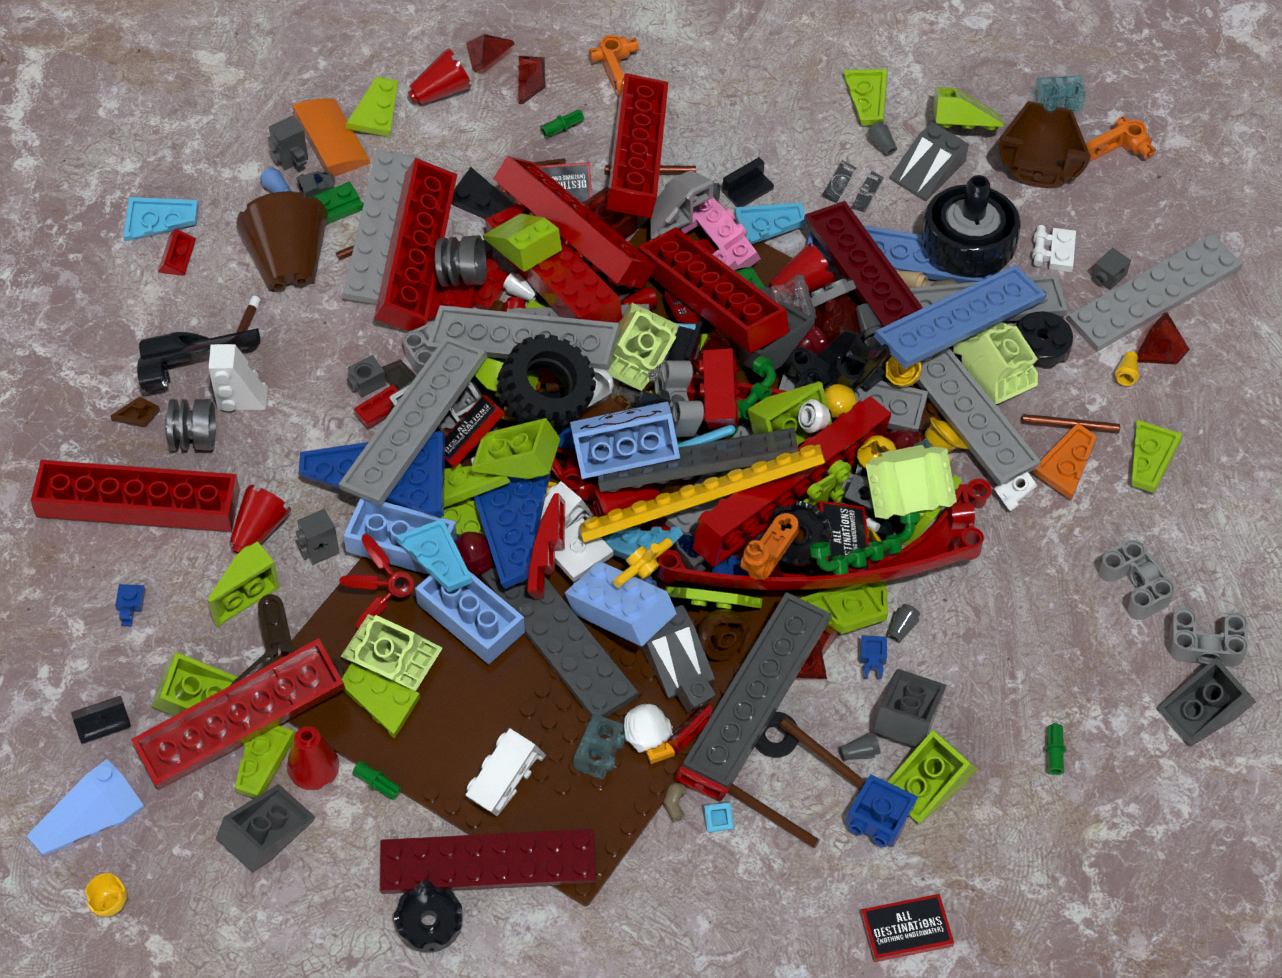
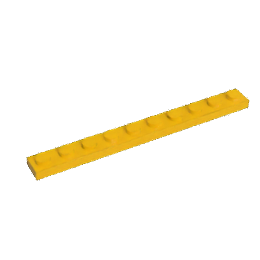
M820 444L816 446L807 445L798 452L792 454L783 453L777 456L776 459L768 462L759 461L754 463L752 467L743 470L735 469L725 476L719 478L711 477L701 484L695 486L687 485L671 494L662 493L655 499L647 502L638 501L631 507L623 510L614 509L605 516L590 517L583 523H580L581 536L583 541L587 542L825 463Z

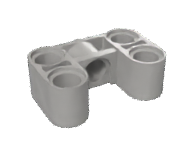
M431 321L404 335L405 356L417 375L434 353V351H429L427 343L435 321Z
M664 361L655 379L656 395L659 389L669 392L671 399L669 406L676 437H694L704 416L702 402L689 401L686 393L693 374L690 361Z
M1129 540L1104 553L1099 567L1100 577L1107 582H1114L1128 576L1137 588L1132 592L1127 606V612L1130 617L1136 620H1143L1169 606L1174 593V584L1140 541Z
M1179 608L1174 612L1169 627V652L1174 660L1208 665L1217 657L1226 666L1234 667L1242 663L1248 649V622L1244 615L1237 612L1228 614L1225 617L1220 634L1200 633V630H1197L1196 614L1191 609Z

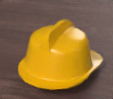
M933 417L930 418L931 424L924 434L926 448H947L948 453L956 448L969 449L948 422L940 421Z

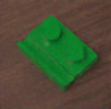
M350 181L313 196L320 200L328 211L326 225L362 211L364 205Z

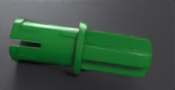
M579 109L563 117L558 115L553 121L540 126L541 133L547 139L562 131L567 132V128L582 122L584 115Z
M1057 723L1048 726V745L1045 747V751L1048 753V773L1051 775H1061L1065 772L1064 753L1066 752V746H1064L1063 726Z
M359 761L355 765L353 775L369 784L371 790H378L392 800H395L400 795L401 787L385 777L383 771H376L364 761Z

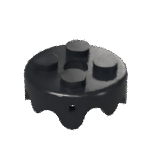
M1039 311L1029 313L1018 321L1017 328L1038 358L1033 366L1037 363H1042L1051 368L1060 361L1066 362L1068 360L1073 344V333L1070 325L1062 317L1051 312ZM1046 334L1049 336V339L1043 340L1037 335Z
M796 501L794 504L786 507L776 508L772 513V522L778 515L789 513L797 518L799 529L805 528L807 532L806 538L802 541H797L795 537L780 560L793 566H807L815 563L816 558L810 556V545L816 542L831 543L832 529L825 513L816 506L802 501ZM788 523L786 526L781 525L782 531H784L786 528L791 529L790 523Z
M422 881L416 888L405 892L400 898L397 910L394 912L397 933L401 940L415 951L423 953L441 951L449 947L461 932L463 926L462 905L451 889L438 888L430 881ZM426 915H433L437 918L433 925L423 924L422 919Z

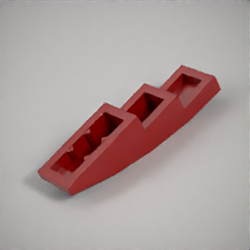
M559 493L553 494L543 515L534 542L527 590L534 599H544L545 574L555 573V550L565 549V500Z

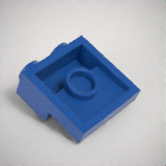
M870 774L850 808L845 824L856 835L864 833L872 837L873 842L880 847H886L887 845L894 847L910 813L917 803L918 796Z

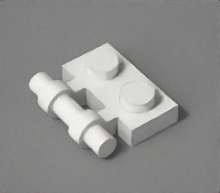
M1038 225L1033 238L1035 242V248L1032 250L1033 264L1040 267L1043 265V261L1049 262V270L1072 272L1076 231L1053 228L1052 235L1046 233L1044 225ZM1044 245L1051 246L1050 251H1046Z

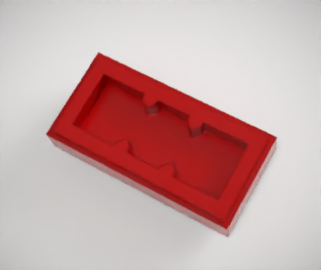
M392 384L355 407L354 414L368 429L387 418L395 407L389 397L397 392L398 389Z

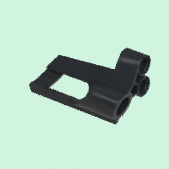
M256 328L213 338L188 332H174L142 339L139 343L141 357L138 359L137 365L140 387L142 390L145 389L146 392L168 388L170 376L167 365L191 361V354L210 350L211 345L235 344L239 350L255 347L261 340L259 329Z
M845 329L818 354L803 347L794 349L784 362V368L789 375L800 377L797 382V388L811 384L808 381L809 379L813 383L821 382L825 389L833 384H841L851 388L855 393L891 352L887 344L879 347L868 346L861 341L863 334ZM850 351L855 356L870 360L865 364L846 356V354Z

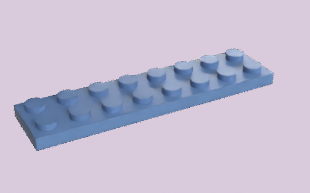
M864 226L895 270L923 272V275L928 276V279L938 281L953 279L957 284L980 282L991 276V273L980 276L961 275L940 267L926 253L922 235ZM810 230L807 244L811 243V246H816L828 263H834Z
M1014 265L876 330L874 338L881 345L887 344L891 352L890 354L904 368H907L1043 302L1047 294L1020 268Z

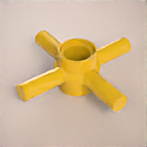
M665 538L659 544L653 543L648 549L644 546L638 548L626 559L630 567L613 579V584L620 588L633 577L637 578L640 576L644 580L660 566L655 559L673 545L672 541L669 538Z

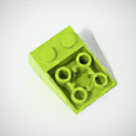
M935 87L933 115L936 124H939V126L949 128L953 127L954 124L962 125L963 128L973 129L975 126H984L988 130H997L998 127H1004L1000 113L958 88Z

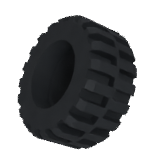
M541 334L536 335L534 339L532 337L523 339L522 343H518L509 353L497 377L499 381L497 392L502 394L499 398L501 405L507 406V414L510 417L514 416L518 424L547 418L554 430L560 432L565 427H571L570 422L577 421L592 401L593 392L596 389V381L593 379L595 376L594 369L588 366L590 360L587 356L583 357L581 354L582 350L578 346L573 347L570 345L571 341L563 339V341L559 340L558 336L549 335L548 338H545V335ZM541 369L554 374L563 384L565 397L548 398L539 394L531 386L527 377V371Z

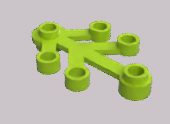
M842 460L835 462L828 470L829 476L818 483L812 484L807 490V494L810 497L802 502L816 506L819 500L828 502L830 497L835 503H840L846 494L842 486L843 482L851 474V465Z

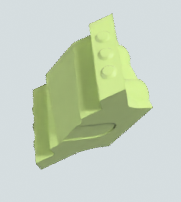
M631 303L619 322L621 330L615 345L610 368L607 371L612 377L642 391L653 374L660 368L676 339L675 334L678 324Z
M1000 322L953 345V353L962 355L961 363L995 405L1038 386V372L1033 366L1038 358L1017 326Z
M923 445L882 452L880 453L881 457L873 458L866 463L875 517L888 519L894 514L905 516L911 512L935 510L938 506L951 507L957 502L947 448H924Z
M368 614L340 657L416 691L443 648L384 618Z

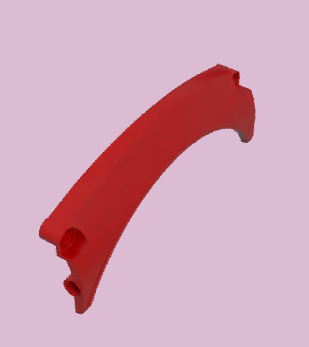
M959 484L956 491L957 502L948 507L923 535L902 548V552L893 553L882 560L872 562L871 570L842 575L832 572L823 574L771 572L765 580H756L750 576L712 573L711 565L706 571L685 569L680 555L674 550V544L658 557L660 566L656 571H658L659 578L665 582L678 580L729 588L800 590L844 587L910 576L963 559H976L981 554L984 535L979 529L974 528V505L969 503L966 484ZM664 516L650 521L651 529L653 527H661L662 530H670L671 528L665 525L667 519ZM681 543L682 548L689 549L687 543Z

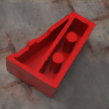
M733 348L704 350L703 359L699 360L700 374H704V382L700 383L701 397H705L702 421H706L709 429L722 428L727 425L739 427V401L737 399L739 382L736 380L739 364Z

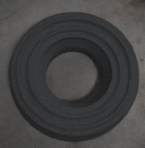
M776 711L755 745L756 749L763 755L771 758H780L790 754L797 746L798 740L783 729L780 723L786 717L797 726L792 717ZM771 727H780L784 730L786 737L783 741L774 743L767 739L765 733Z

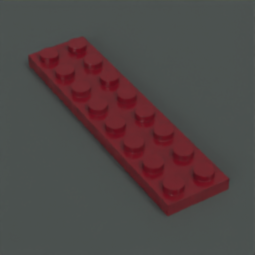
M846 201L805 214L804 222L847 282L853 280L856 286L854 292L863 304H869V307L881 323V328L923 309L922 305Z
M594 829L383 839L381 840L380 856L381 894L405 893L416 888L422 881H430L438 888H449L452 891L596 883Z

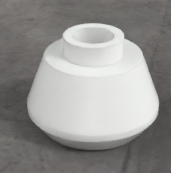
M810 399L799 410V424L807 433L822 430L830 422L829 409L819 401Z

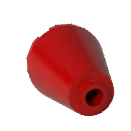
M449 48L444 50L409 85L410 91H408V94L414 103L419 102L422 105L466 90L472 86L459 60L452 59L451 56L454 53Z
M811 243L807 244L769 282V289L773 300L784 302L824 288L835 282L833 272H827L826 266L829 265L816 246H811Z
M652 483L645 484L640 488H621L616 492H600L599 484L588 488V497H593L594 504L590 505L593 516L596 517L608 515L614 509L623 510L629 508L638 501L647 502L653 500L660 495L657 485Z
M248 485L229 544L232 546L231 550L238 554L244 547L251 546L257 541L261 545L290 514V506L285 509L283 507L285 502L273 493L263 488L258 492L253 490L255 485Z
M305 726L300 728L294 735L287 760V772L297 787L305 790L322 789V786L335 780L339 772V758L335 750L316 728Z

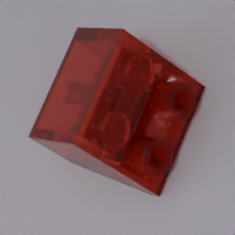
M845 294L808 310V316L814 319L816 328L819 327L827 339V344L832 342L845 329L860 333L855 310L859 305Z

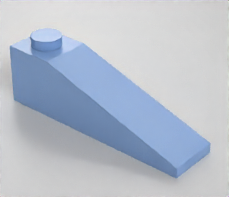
M106 759L86 774L26 837L42 856L74 844L75 840L88 835L92 837L99 834L100 830L113 825L117 827L124 824L142 810L144 805L124 776Z

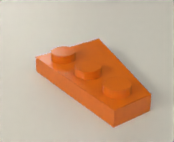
M1077 423L1041 459L1040 467L1033 470L1032 473L1072 500L1097 436Z

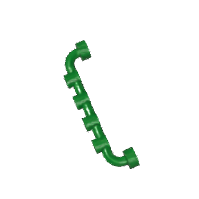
M761 355L757 357L753 363V372L766 378L761 383L753 385L751 394L745 400H739V419L741 417L750 419L747 409L752 407L758 399L761 401L772 394L769 388L775 382L776 373L773 368V361L766 356ZM735 427V433L729 435L730 437L737 433L738 427Z
M911 512L905 516H900V522L905 523L904 531L901 534L888 535L883 541L870 542L865 548L852 549L847 555L832 557L831 561L826 559V557L831 555L830 543L816 542L810 545V556L816 558L817 564L822 570L833 571L834 574L842 575L849 572V564L852 567L866 566L867 557L870 560L884 559L885 550L892 554L902 552V544L913 535L915 523L920 521V512Z

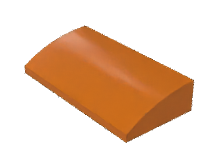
M313 99L292 105L294 117L304 129L305 137L325 172H329L335 177L370 164V159L354 131L345 129L347 119L335 99Z

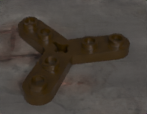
M265 595L258 603V612L267 652L237 677L231 685L279 660H274V657L278 656L279 644L284 654H290L299 649V647L292 645L284 604L277 595ZM330 657L342 679L344 669L341 662Z

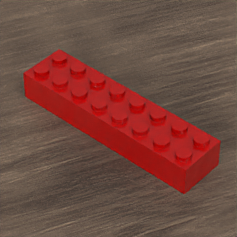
M628 73L624 75L619 96L606 210L652 218L659 182L669 83L667 81Z
M511 156L505 158L493 178L500 184V190L515 197L514 201L517 204L530 210V215L545 217L559 228L560 240L566 245L577 249L576 254L581 258L590 260L592 262L591 266L598 272L605 273L610 283L618 287L624 285L630 289L632 287L641 289L644 287L657 266L653 261L534 162Z
M417 158L413 160L405 172L374 319L408 332L424 326L428 321L437 278L435 248L438 239L445 238L457 174Z
M515 204L486 218L487 232L519 214L530 215V210L527 207ZM562 241V250L525 272L506 258L561 317L614 323L623 318L620 297L570 246Z
M675 227L638 246V250L657 265L651 274L653 279L749 353L789 333L787 310L678 228Z
M40 460L31 504L35 516L43 518L232 532L240 488L237 474Z
M318 638L132 738L131 741L155 786L160 790L346 688L322 642Z

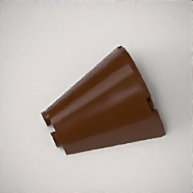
M1028 101L1000 138L999 152L1003 165L1005 164L1008 167L1010 174L1016 179L1036 187H1056L1064 185L1065 181L1072 178L1076 179L1085 170L1091 157L1071 109L1056 107L1055 110L1048 111L1044 108V104Z
M292 191L270 193L249 202L247 209L244 212L240 211L236 221L238 234L269 291L282 290L288 283L293 282L299 286L315 282L328 211L325 205L313 196L307 198L303 197L301 192Z

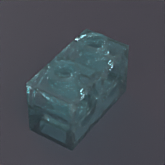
M1081 75L1037 78L1034 92L1036 102L1044 104L1046 110L1053 111L1056 107L1071 109L1072 111L1083 110L1086 94Z
M593 714L574 756V769L604 780L607 771L611 772L615 765L616 757L614 755L616 750H621L624 745L626 735L623 734V724ZM607 734V735H610L611 737H610V738H607V739H604V738H601L600 736ZM599 756L602 759L595 761L590 758Z

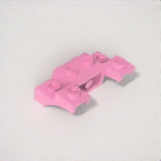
M714 197L693 207V222L680 228L686 234L695 227L701 226L718 249L713 255L733 270L751 267L761 259L757 251L746 239L745 235L748 233L740 222L736 225L734 222L736 218L729 208L724 210Z

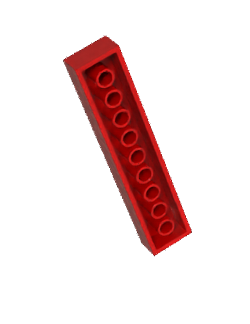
M871 396L864 401H858L850 411L841 413L836 421L820 430L814 437L809 436L798 447V451H800L801 448L807 445L816 446L820 444L825 463L735 492L730 497L721 499L716 507L710 511H704L698 518L699 523L694 535L693 550L702 556L712 567L719 565L768 529L772 522V513L776 508L786 507L794 504L796 501H804L810 497L807 494L808 488L829 476L828 470L835 462L842 460L843 462H848L851 467L858 463V448L871 436H885L892 413Z

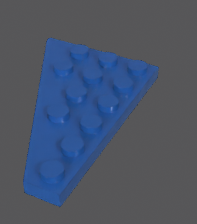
M443 431L434 432L385 502L438 517L444 516L445 435ZM369 442L300 452L299 473L302 478L340 488V481Z
M550 474L530 479L510 477V483L474 496L501 584L505 589L529 577L531 556L539 530Z

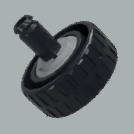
M975 175L968 180L967 185L947 188L935 195L929 202L922 229L924 249L936 264L956 274L980 276L996 272L1006 266L1015 254L1020 235V215L1015 205L1005 195L990 188V182L986 177Z

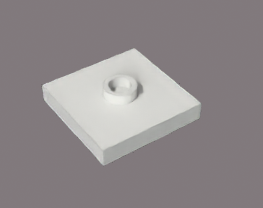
M583 518L565 529V549L555 550L556 564L573 582L580 579L599 561L604 563L614 556V551L601 537L587 542L583 541L580 523L585 521Z

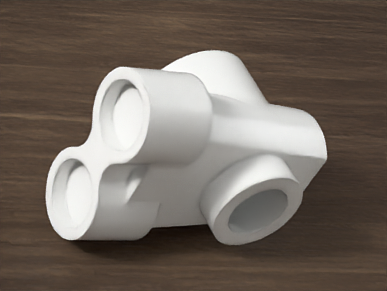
M1025 472L1002 486L997 485L994 487V490L1011 512L1019 506L1018 502L1020 500L1029 498L1033 494L1037 484L1030 474ZM1025 482L1024 487H1018L1020 483Z

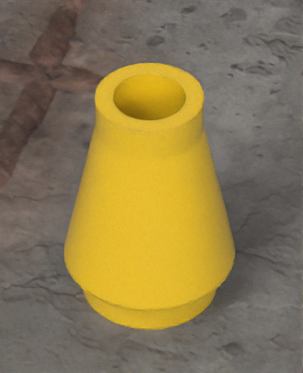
M1126 352L1115 372L1118 383L1123 386H1131L1139 379L1138 355L1135 352Z

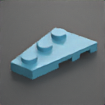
M129 197L123 236L124 241L172 231L175 228L180 229L196 225L199 209L198 200Z
M802 202L735 207L734 209L736 224L740 222L748 233L745 237L751 245L806 225Z
M443 518L396 536V541L448 592L472 583V577Z
M630 527L608 534L603 540L614 551L615 556L627 559L641 546L648 549L653 543L659 544L665 538H669L674 544L683 535L680 527H671L670 530L653 527L651 531H641L639 527Z

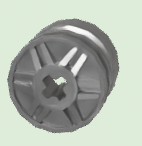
M480 235L464 236L460 243L456 237H451L449 240L447 238L438 239L435 248V265L437 277L442 287L459 286L462 279L467 286L484 284L487 274V258L485 245Z
M177 399L169 400L165 417V431L170 450H178L180 444L183 450H188L191 439H193L196 450L214 449L216 413L212 399H196L193 410H190L187 399H182L180 406Z

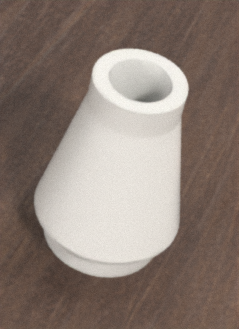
M510 273L503 284V288L506 289L507 293L530 301V299L535 301L539 294L520 273Z

